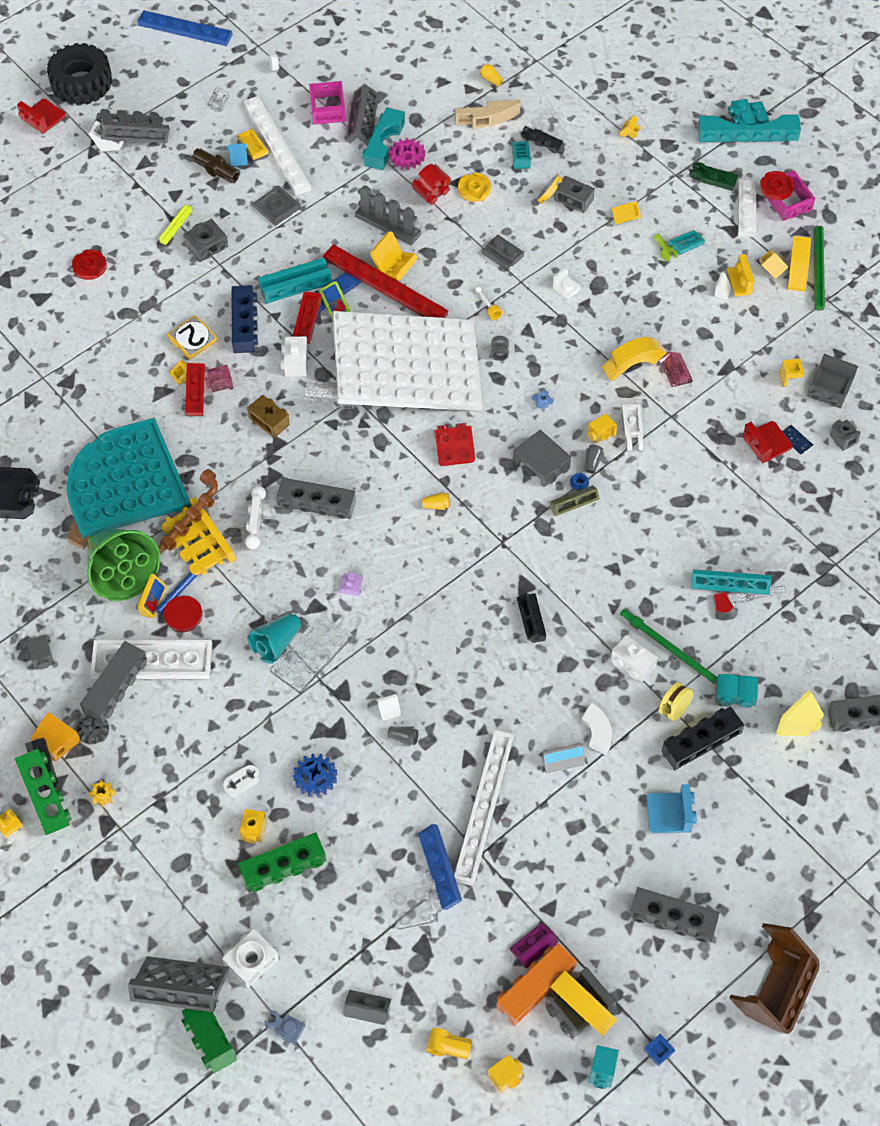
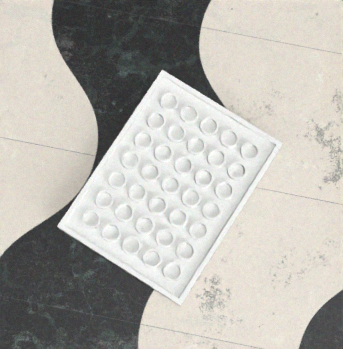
M333 311L338 404L482 411L483 403L473 320Z

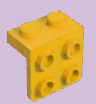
M390 231L383 236L370 252L378 270L397 281L403 278L405 273L418 259L415 253L402 252L393 232Z

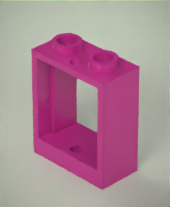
M342 81L309 84L313 125L346 122ZM339 96V106L316 108L315 98Z
M795 170L785 173V175L792 177L794 191L801 202L787 207L782 200L777 201L767 198L783 221L813 210L815 202L814 195Z

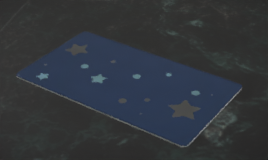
M792 425L783 430V433L793 444V448L801 455L814 445Z

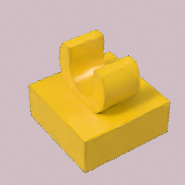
M633 115L624 122L619 135L624 138L629 134L633 139L638 136L637 132L641 130V127L636 124L638 118Z
M11 808L0 815V831L5 838L23 827Z

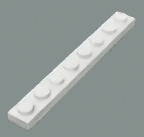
M259 96L243 101L246 111L295 196L310 191L311 185Z
M494 730L454 875L456 882L471 886L475 884L514 740V734Z

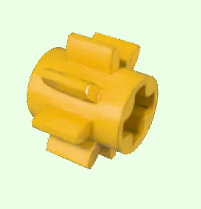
M100 780L96 785L92 784L93 791H90L89 795L93 798L94 805L99 803L104 807L109 802L113 803L111 798L116 793L112 789L111 782L106 784Z

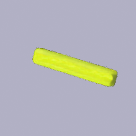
M185 204L160 235V243L166 245L191 214V206Z

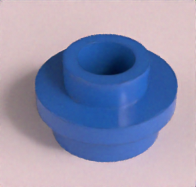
M576 473L571 477L570 485L573 489L579 491L588 487L589 479L584 473Z

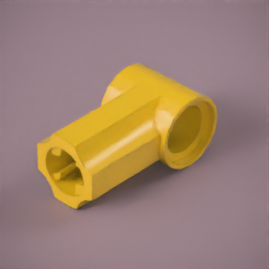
M431 1028L426 1051L437 1056H445L446 1054L468 1060L472 1039L451 1035L450 1032L441 1028Z

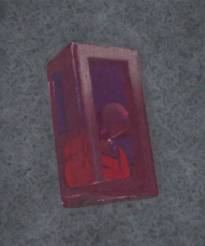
M667 351V354L660 359V362L670 385L677 387L692 383L693 380L681 353Z

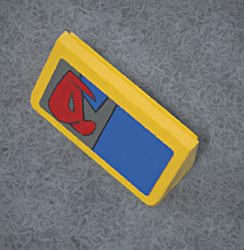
M154 574L150 575L137 605L140 615L148 618L155 617L157 613L155 609L160 605L167 588Z

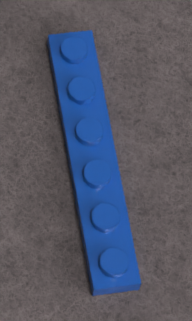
M143 10L137 20L138 26L227 46L233 36L231 30Z

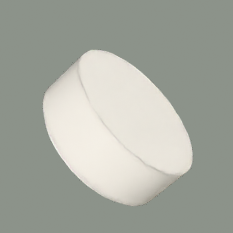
M276 54L269 55L271 71H278L279 69Z

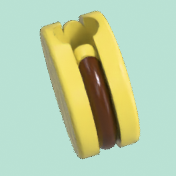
M681 682L674 683L662 698L659 713L668 717L671 721H677L688 709L693 698V690L684 686Z

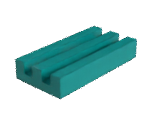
M695 230L671 239L668 245L670 247L674 246L673 250H678L677 253L681 255L704 245L705 239Z

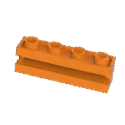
M559 943L555 947L550 946L544 952V957L539 962L536 960L529 966V972L524 976H518L512 983L514 986L508 991L505 989L497 997V1009L502 1014L505 1013L514 1026L553 990L550 986L564 971L570 974L576 968L577 960Z

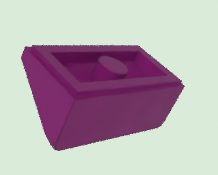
M541 923L509 949L525 968H528L534 961L540 959L550 946L555 947L558 944L555 933Z

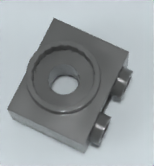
M212 218L206 222L196 224L190 231L183 234L186 248L199 263L229 247L227 235Z

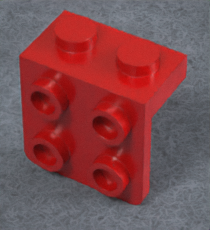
M41 99L32 107L23 101L17 104L19 117L42 134L66 117L63 110L47 99Z
M770 421L758 428L752 422L745 424L742 437L762 463L792 449L793 444L776 422Z
M466 423L455 424L456 427L448 428V425L437 426V430L433 432L434 438H436L438 463L440 466L473 463L475 461L472 426H467Z

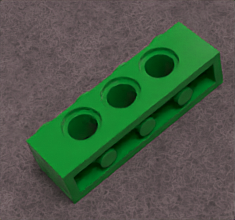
M35 749L14 758L45 835L70 826L68 821H71L72 818L68 808L64 810L61 802L64 799L60 789L55 790L53 785L56 782L52 770L48 771L45 766L46 763H49L45 752ZM34 766L42 768V775L39 778L31 776L30 772ZM42 785H47L50 788V794L47 797H41L38 793ZM51 804L58 807V813L53 817L46 813V808Z
M317 832L239 862L238 866L249 893L251 891L258 892L271 883L278 884L291 875L298 876L304 870L311 867L318 868L327 860ZM303 853L308 855L305 859L298 858ZM282 861L288 862V865L285 867L278 866ZM262 869L269 870L265 875L259 874V871Z

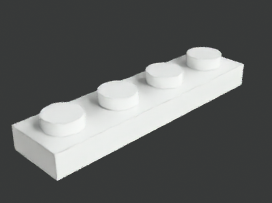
M739 179L738 236H756V180Z

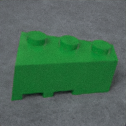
M193 1009L182 1011L184 1019L181 1022L187 1032L189 1030L192 1031L194 1037L191 1038V1041L196 1050H202L204 1056L201 1059L206 1069L211 1068L215 1074L237 1061L234 1049L228 1042L213 1012Z

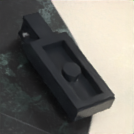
M525 126L520 133L521 137L525 140L534 141L536 145L544 146L553 153L562 155L565 151L562 140L537 128L532 129Z

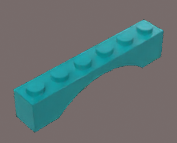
M799 114L781 115L770 122L757 125L731 123L718 116H699L697 129L699 142L799 141L801 125Z

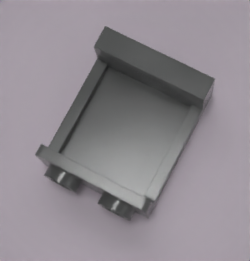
M824 354L817 373L809 386L807 397L841 409L855 378L858 365Z
M541 429L513 450V461L516 464L524 463L541 479L543 487L555 482L560 474L566 473L571 467V456Z
M587 967L580 972V976L575 980L608 1011L612 1009L615 1000ZM558 994L546 998V1011L552 1018H557L560 1022L561 1030L566 1035L570 1034L574 1038L590 1026Z

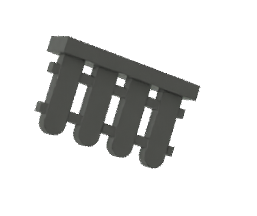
M101 109L100 113H97V118L101 119V139L156 143L168 142L169 125H162L163 117H160L156 112H150L149 116H144L140 111H134L133 115H128L124 110H117L116 114H112L108 109Z
M366 185L357 190L361 200L358 202L360 207L355 212L356 218L386 233L388 231L393 232L397 239L411 246L421 236V230L415 227L417 216H415L412 208L406 207L403 210L396 200H392L389 203L382 193L378 192L376 195H373L371 189Z

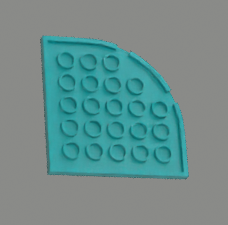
M155 418L121 426L102 433L98 436V439L91 444H86L80 450L68 472L66 487L68 503L81 538L95 535L102 530L117 529L180 511L184 507H191L186 490Z

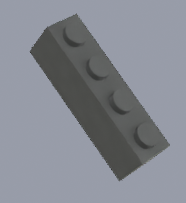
M126 641L122 643L80 703L83 713L102 723L111 717L116 704L123 700L125 691L134 684L136 675L147 664L144 650Z

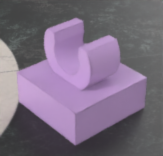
M348 572V574L344 573L340 593L359 596L363 576Z

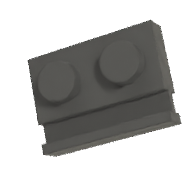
M500 235L495 236L481 251L483 255L507 271L524 257L522 250Z

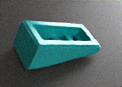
M512 142L514 169H529L531 167L529 142Z

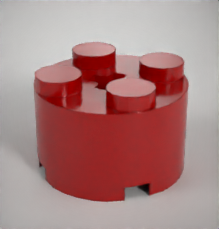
M431 163L418 173L419 179H414L412 189L427 203L433 205L439 196H445L450 191L448 186L451 178L437 164L433 165Z

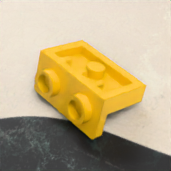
M742 254L739 255L735 266L728 267L726 270L735 297L751 295L755 283L747 256Z

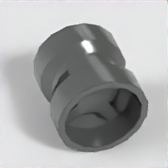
M505 336L493 337L491 340L492 359L497 361L506 360L509 357L508 338Z

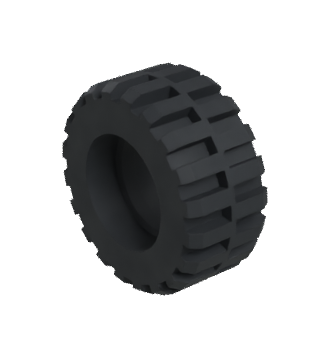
M73 43L74 45H66L63 49H58L57 53L51 56L47 64V74L54 95L71 105L73 103L76 105L86 103L87 105L91 104L92 101H98L100 97L103 98L112 84V73L107 55L100 48L92 44L89 46L87 43ZM78 72H89L82 76H71Z

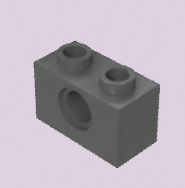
M564 176L555 191L554 200L585 213L594 200L595 188Z

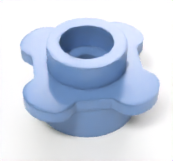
M543 390L541 393L532 396V400L535 401L538 408L546 409L549 405L553 404L554 399L550 398L548 391Z

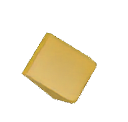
M180 360L169 373L178 385L186 382L187 363Z

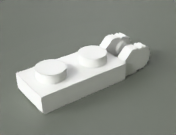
M624 404L622 405V418L627 450H632L631 438H638V450H643L644 432L641 405Z

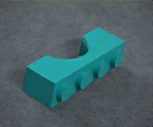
M386 107L384 113L380 114L379 123L375 125L373 136L368 140L367 149H364L362 153L364 166L384 170L389 160V150L383 144V141L388 137L401 134L405 125L404 111Z

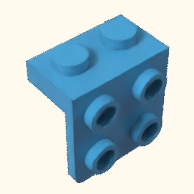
M682 784L679 793H650L647 795L649 831L651 833H689L692 831L693 824L697 823L696 811L692 810V804L695 803L694 792L690 791V784Z

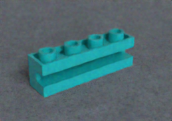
M321 258L258 277V282L265 303L268 304L304 293V291L307 292L324 287L332 282L330 269L327 268L325 258Z

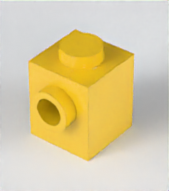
M250 809L244 810L240 827L242 840L251 844L256 842L262 843L267 822L265 812Z
M509 1054L488 1069L487 1076L498 1091L502 1093L508 1088L514 1089L521 1083L520 1079L523 1074L521 1070L523 1067L517 1058L513 1059Z

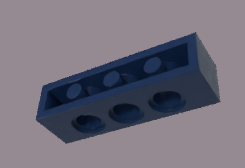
M253 285L231 286L233 353L255 352V345H258V335L255 334V331H258V323L254 319V317H258L257 306H254V303H257V292L253 291Z

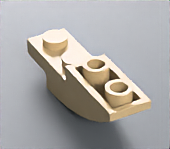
M520 99L488 101L487 107L455 109V124H472L473 129L506 122L520 114L521 101Z

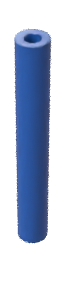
M190 572L155 610L162 614L167 603L173 598L178 597L198 575Z

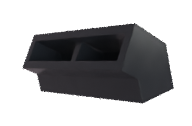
M526 592L518 596L517 601L527 640L533 643L546 641V631L536 593L529 594Z
M45 737L25 743L27 753L35 749L45 752L49 762L45 766L48 771L52 770L56 779V782L53 783L54 787H59ZM39 766L32 768L35 778H39L42 775V768ZM42 785L39 788V793L50 790L47 785Z

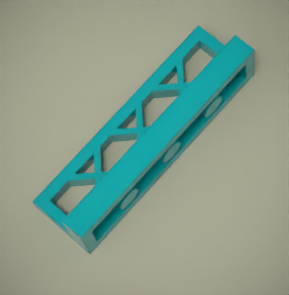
M693 569L692 589L770 595L772 575Z

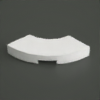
M591 703L581 721L588 726L591 732L589 747L607 756L612 741L611 725L604 712Z

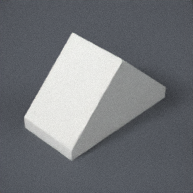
M96 121L89 135L101 152L120 150L124 141L101 139L100 122Z

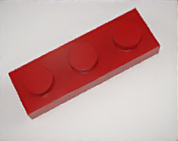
M305 291L303 293L292 337H307V344L311 343L322 300L321 293Z
M187 363L186 416H203L205 363Z

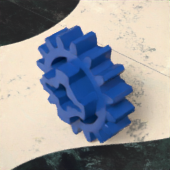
M312 753L310 759L304 756V762H297L298 767L294 768L295 775H293V779L296 782V788H301V794L307 791L308 797L316 793L317 798H319L321 792L327 795V789H334L332 783H337V777L335 776L338 773L337 769H335V763H330L329 757L323 759L322 754H320L317 758Z

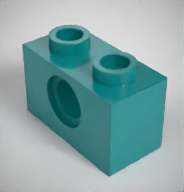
M600 1045L596 1046L589 1083L593 1084L595 1088H611L619 1050Z

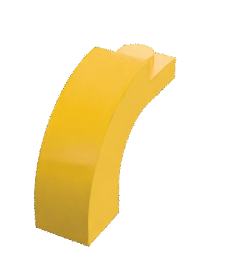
M640 337L624 343L611 352L612 357L601 367L608 378L614 381L632 365L639 362H649L654 365L667 353L657 339Z

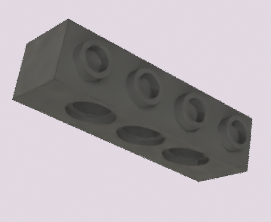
M282 477L277 493L278 506L285 509L292 508L302 512L318 513L323 516L330 515L340 519H351L356 503L355 490Z
M880 695L831 701L828 713L833 731L848 732L857 728L865 730L872 726H879ZM868 711H872V712H874L876 715H872V714H870ZM849 714H854L856 718L851 717Z
M637 887L629 917L638 923L647 922L653 924L655 928L661 930H673L674 933L680 936L689 935L695 937L700 942H712L720 912ZM655 907L658 912L651 913L648 908ZM675 913L679 919H671L668 914ZM689 920H697L700 925L693 926Z

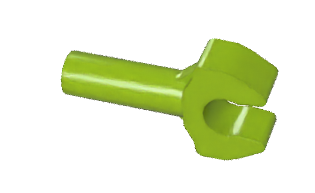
M659 233L654 235V239L663 249L661 257L664 260L670 261L671 255L669 253L678 258V250L674 251V246L670 247Z

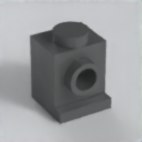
M841 420L836 421L832 425L830 433L831 438L842 451L857 444L861 432L857 431L848 420L843 422Z

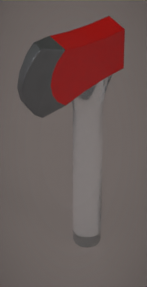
M783 585L770 588V595L751 593L727 595L726 592L714 594L715 618L730 620L737 614L733 604L786 593V587Z

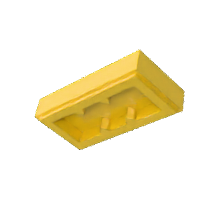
M253 129L238 134V140L241 144H247L248 148L246 151L253 160L268 154L267 148Z

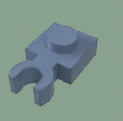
M271 1010L270 1015L275 1017L276 1020L273 1023L265 1020V1026L269 1029L277 1028L276 1036L296 1045L306 1027L305 1023L288 1014L285 1015L284 1019H281L278 1012Z

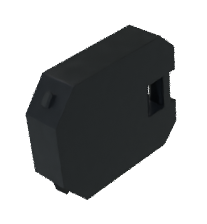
M0 467V518L24 520L34 513L35 503L33 498L34 493L38 492L40 480L30 468ZM26 492H29L28 498H25Z

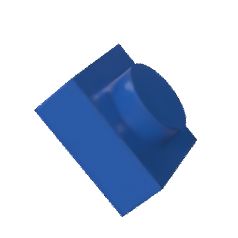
M661 1034L644 1047V1051L658 1067L675 1053V1049Z

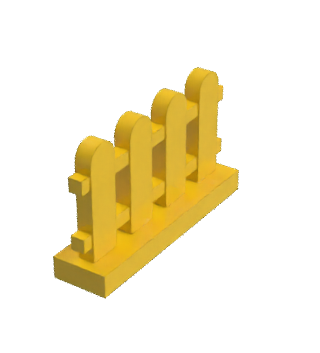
M196 496L189 500L192 507L198 503ZM182 508L183 512L173 518H170V516L165 518L166 522L162 524L163 532L170 534L175 523L181 521L186 516L189 508ZM204 508L200 511L202 513L200 521L196 523L191 521L192 526L189 527L188 534L184 537L178 535L174 540L177 543L175 548L181 546L185 548L180 552L181 559L185 562L194 561L190 565L189 570L195 575L207 574V569L217 563L222 565L224 559H227L229 563L236 560L233 550ZM200 536L202 538L192 545H188V542ZM208 549L210 550L211 553L207 554L201 559L197 558L198 555L202 554Z

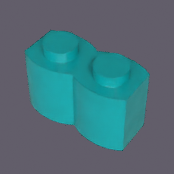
M718 674L716 686L717 703L723 706L738 704L744 708L756 706L758 696L757 677Z

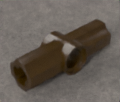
M197 148L194 151L192 161L204 167L209 175L213 177L218 175L230 183L238 181L240 170L227 164L221 155L213 156L201 148Z

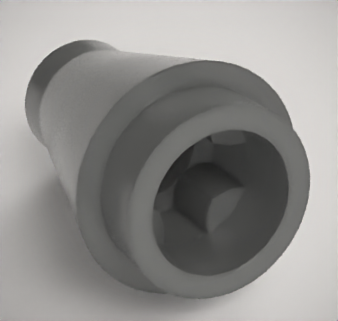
M592 444L586 449V472L591 474L596 472L604 455L601 446Z
M390 726L387 735L388 738L411 746L416 745L419 730L415 729L414 726Z

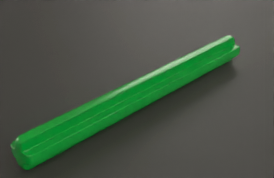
M817 225L814 227L815 309L823 311L825 307L824 228Z

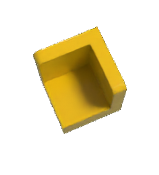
M630 202L612 208L615 224L641 219L638 202Z
M772 248L759 259L761 265L775 279L788 268L787 264Z
M801 358L782 361L779 374L783 387L787 386L790 378H801L804 376Z

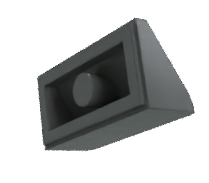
M349 990L344 1004L343 1015L349 1018L385 1025L391 999Z

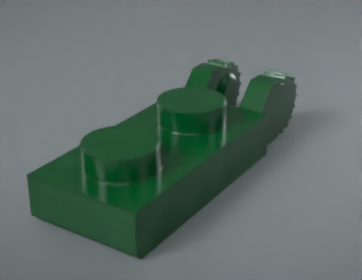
M701 162L693 163V170H690L689 176L695 180L730 191L734 190L739 177L738 174L705 166Z

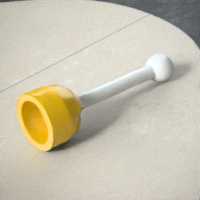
M476 287L475 292L488 305V316L491 320L499 319L503 314L502 309L498 305H491L482 293L481 287Z

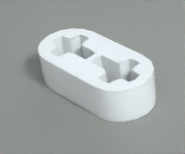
M248 765L227 777L223 783L225 793L228 796L235 797L256 785L260 780L258 768ZM247 773L254 774V778L247 777ZM233 783L237 788H230L229 784Z

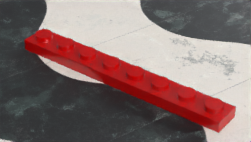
M334 244L323 255V258L330 264L422 317L446 318L448 315L446 308Z

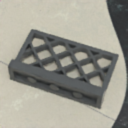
M147 956L135 979L131 978L128 983L130 1001L214 1012L216 999L228 976L229 967ZM150 964L159 966L152 970L148 968ZM172 968H179V970L172 973L169 971ZM194 970L200 971L199 973L194 974L192 976L189 973ZM162 972L166 974L158 979L155 977V975ZM214 973H220V974H221V975H219V976H217V977H215V978H212V977L210 976L211 974H214ZM182 975H185V976L187 977V978L182 979V980H180V981H177V980L175 979V978H177V977H179V976H182ZM204 977L207 979V981L200 984L196 982Z

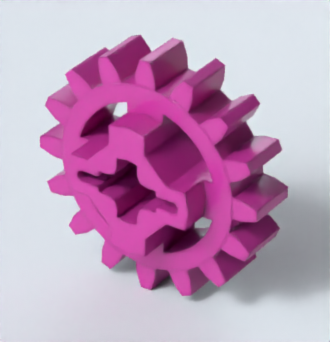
M407 137L405 141L399 139V143L393 142L394 146H390L389 158H391V163H394L395 167L400 166L401 170L404 167L407 170L410 167L416 169V165L421 166V162L425 161L424 145H420V141L414 142V138L411 141Z

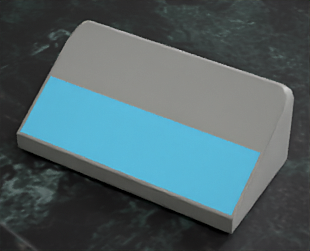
M579 743L544 751L542 762L545 772L551 773L584 765L583 744Z

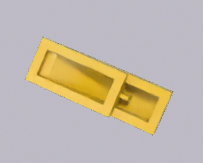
M793 236L789 262L788 290L802 292L806 290L811 238Z
M566 971L550 986L602 1036L616 1023L617 1019Z

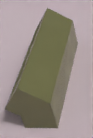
M592 485L550 501V509L554 516H558L600 499L598 490ZM590 494L592 495V497L587 498L579 502L577 501V499L585 497ZM572 501V505L566 506L558 510V506L564 505Z

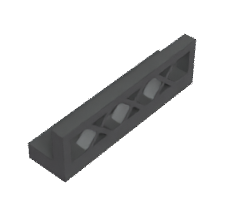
M365 83L354 91L345 140L349 143L358 138L368 145V140L372 137L379 93ZM368 93L373 96V100H372V101H371V99H370ZM366 105L369 106V108H370V110H371L370 113L368 112V110H367V108H366ZM364 117H366V119H367V121H368V123H369L368 125H366V123H365V121H364ZM362 129L364 130L366 136L361 134Z

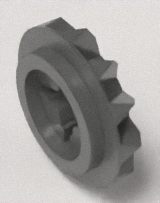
M87 715L84 719H80V723L77 725V733L80 740L84 743L97 744L107 737L109 724L107 720L102 723ZM95 723L97 729H94L90 734L88 727H92V724Z

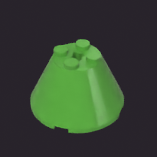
M111 528L102 530L88 539V582L98 596L109 601H124L139 595L144 591L150 575L157 574L159 570V548L156 542L144 532Z

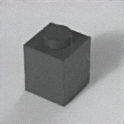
M46 635L27 641L35 670L45 669L55 664Z

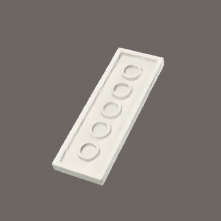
M94 640L91 679L99 678L124 641L144 650L147 657V664L143 670L138 672L136 679H210L212 640Z

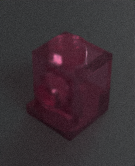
M228 365L206 370L207 377L205 378L207 388H211L212 392L228 388L230 390L234 389Z

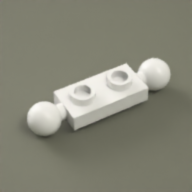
M256 486L252 489L251 496L253 499L252 503H249L248 514L251 516L250 520L247 519L246 530L250 532V535L246 537L245 544L249 549H256L260 545L261 500L266 496V491L261 486Z

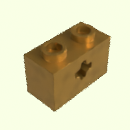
M263 394L247 407L249 419L273 438H276L290 425L288 412L283 408H279L271 398L268 399Z

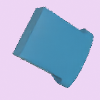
M247 144L227 146V150L230 153L231 166H248Z

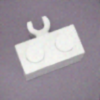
M285 337V344L281 345L282 355H284V359H281V369L285 370V377L307 376V337Z
M627 635L612 650L611 661L616 667L624 669L630 677L641 682L653 671L658 660L656 655Z

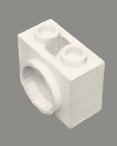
M255 929L250 933L246 932L235 947L232 946L226 950L222 958L224 965L229 967V970L247 989L279 959L277 951ZM250 957L258 958L257 961L252 964L247 962V960Z

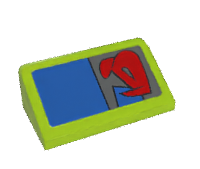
M337 281L319 290L331 319L333 311L350 312V308Z

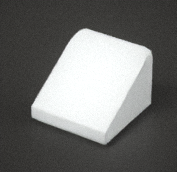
M721 273L714 295L715 297L728 299L731 284L725 273Z
M394 694L377 700L378 710L383 721L401 715L397 695Z

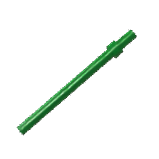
M626 609L620 612V615L628 620L632 627L643 631L713 684L717 681L716 675L646 625L639 616L635 617Z

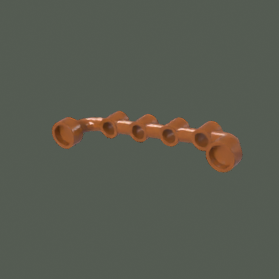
M206 469L200 475V481L206 486L210 485V489L199 497V501L194 507H190L187 510L186 516L181 521L175 523L171 533L161 539L158 546L160 554L166 549L171 551L176 547L177 543L174 540L178 535L184 537L188 534L189 527L187 525L191 521L196 523L201 519L202 513L200 511L204 506L206 508L213 506L215 500L212 497L217 492L218 483L215 479L216 474L212 470Z

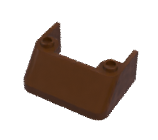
M763 923L762 928L772 938L767 952L770 959L774 962L758 997L754 995H748L747 997L730 995L729 999L745 1016L779 1033L789 1034L794 1029L819 971L820 963L818 957L792 927Z

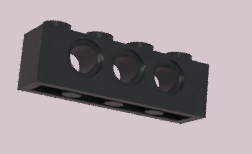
M731 706L726 709L721 708L712 717L701 719L692 728L690 726L686 727L679 735L668 737L663 742L661 752L673 769L677 770L742 734L744 723ZM719 725L723 729H716L714 726ZM697 735H704L706 738L701 739ZM681 744H687L689 748H683Z

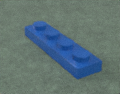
M431 824L419 832L418 836L443 910H448L463 900L437 824Z

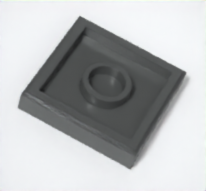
M278 185L255 201L253 207L276 226L301 209V204Z

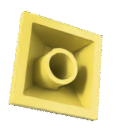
M808 690L782 715L776 734L779 736H808L812 731L817 732L821 728L824 714L812 692Z

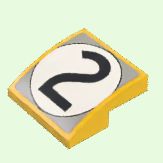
M195 315L166 335L174 346L184 353L188 360H191L218 340L214 333Z

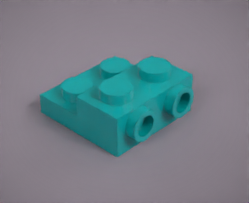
M747 99L731 101V105L728 107L729 116H732L733 119L732 123L757 125L770 122L762 101L749 103Z

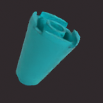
M288 613L252 629L247 636L252 651L255 654L258 652L262 656L260 659L263 662L273 664L300 630L301 621L299 617Z

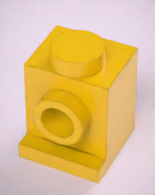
M607 413L588 425V437L596 444L602 440H607L610 435L612 437L616 436L617 424Z

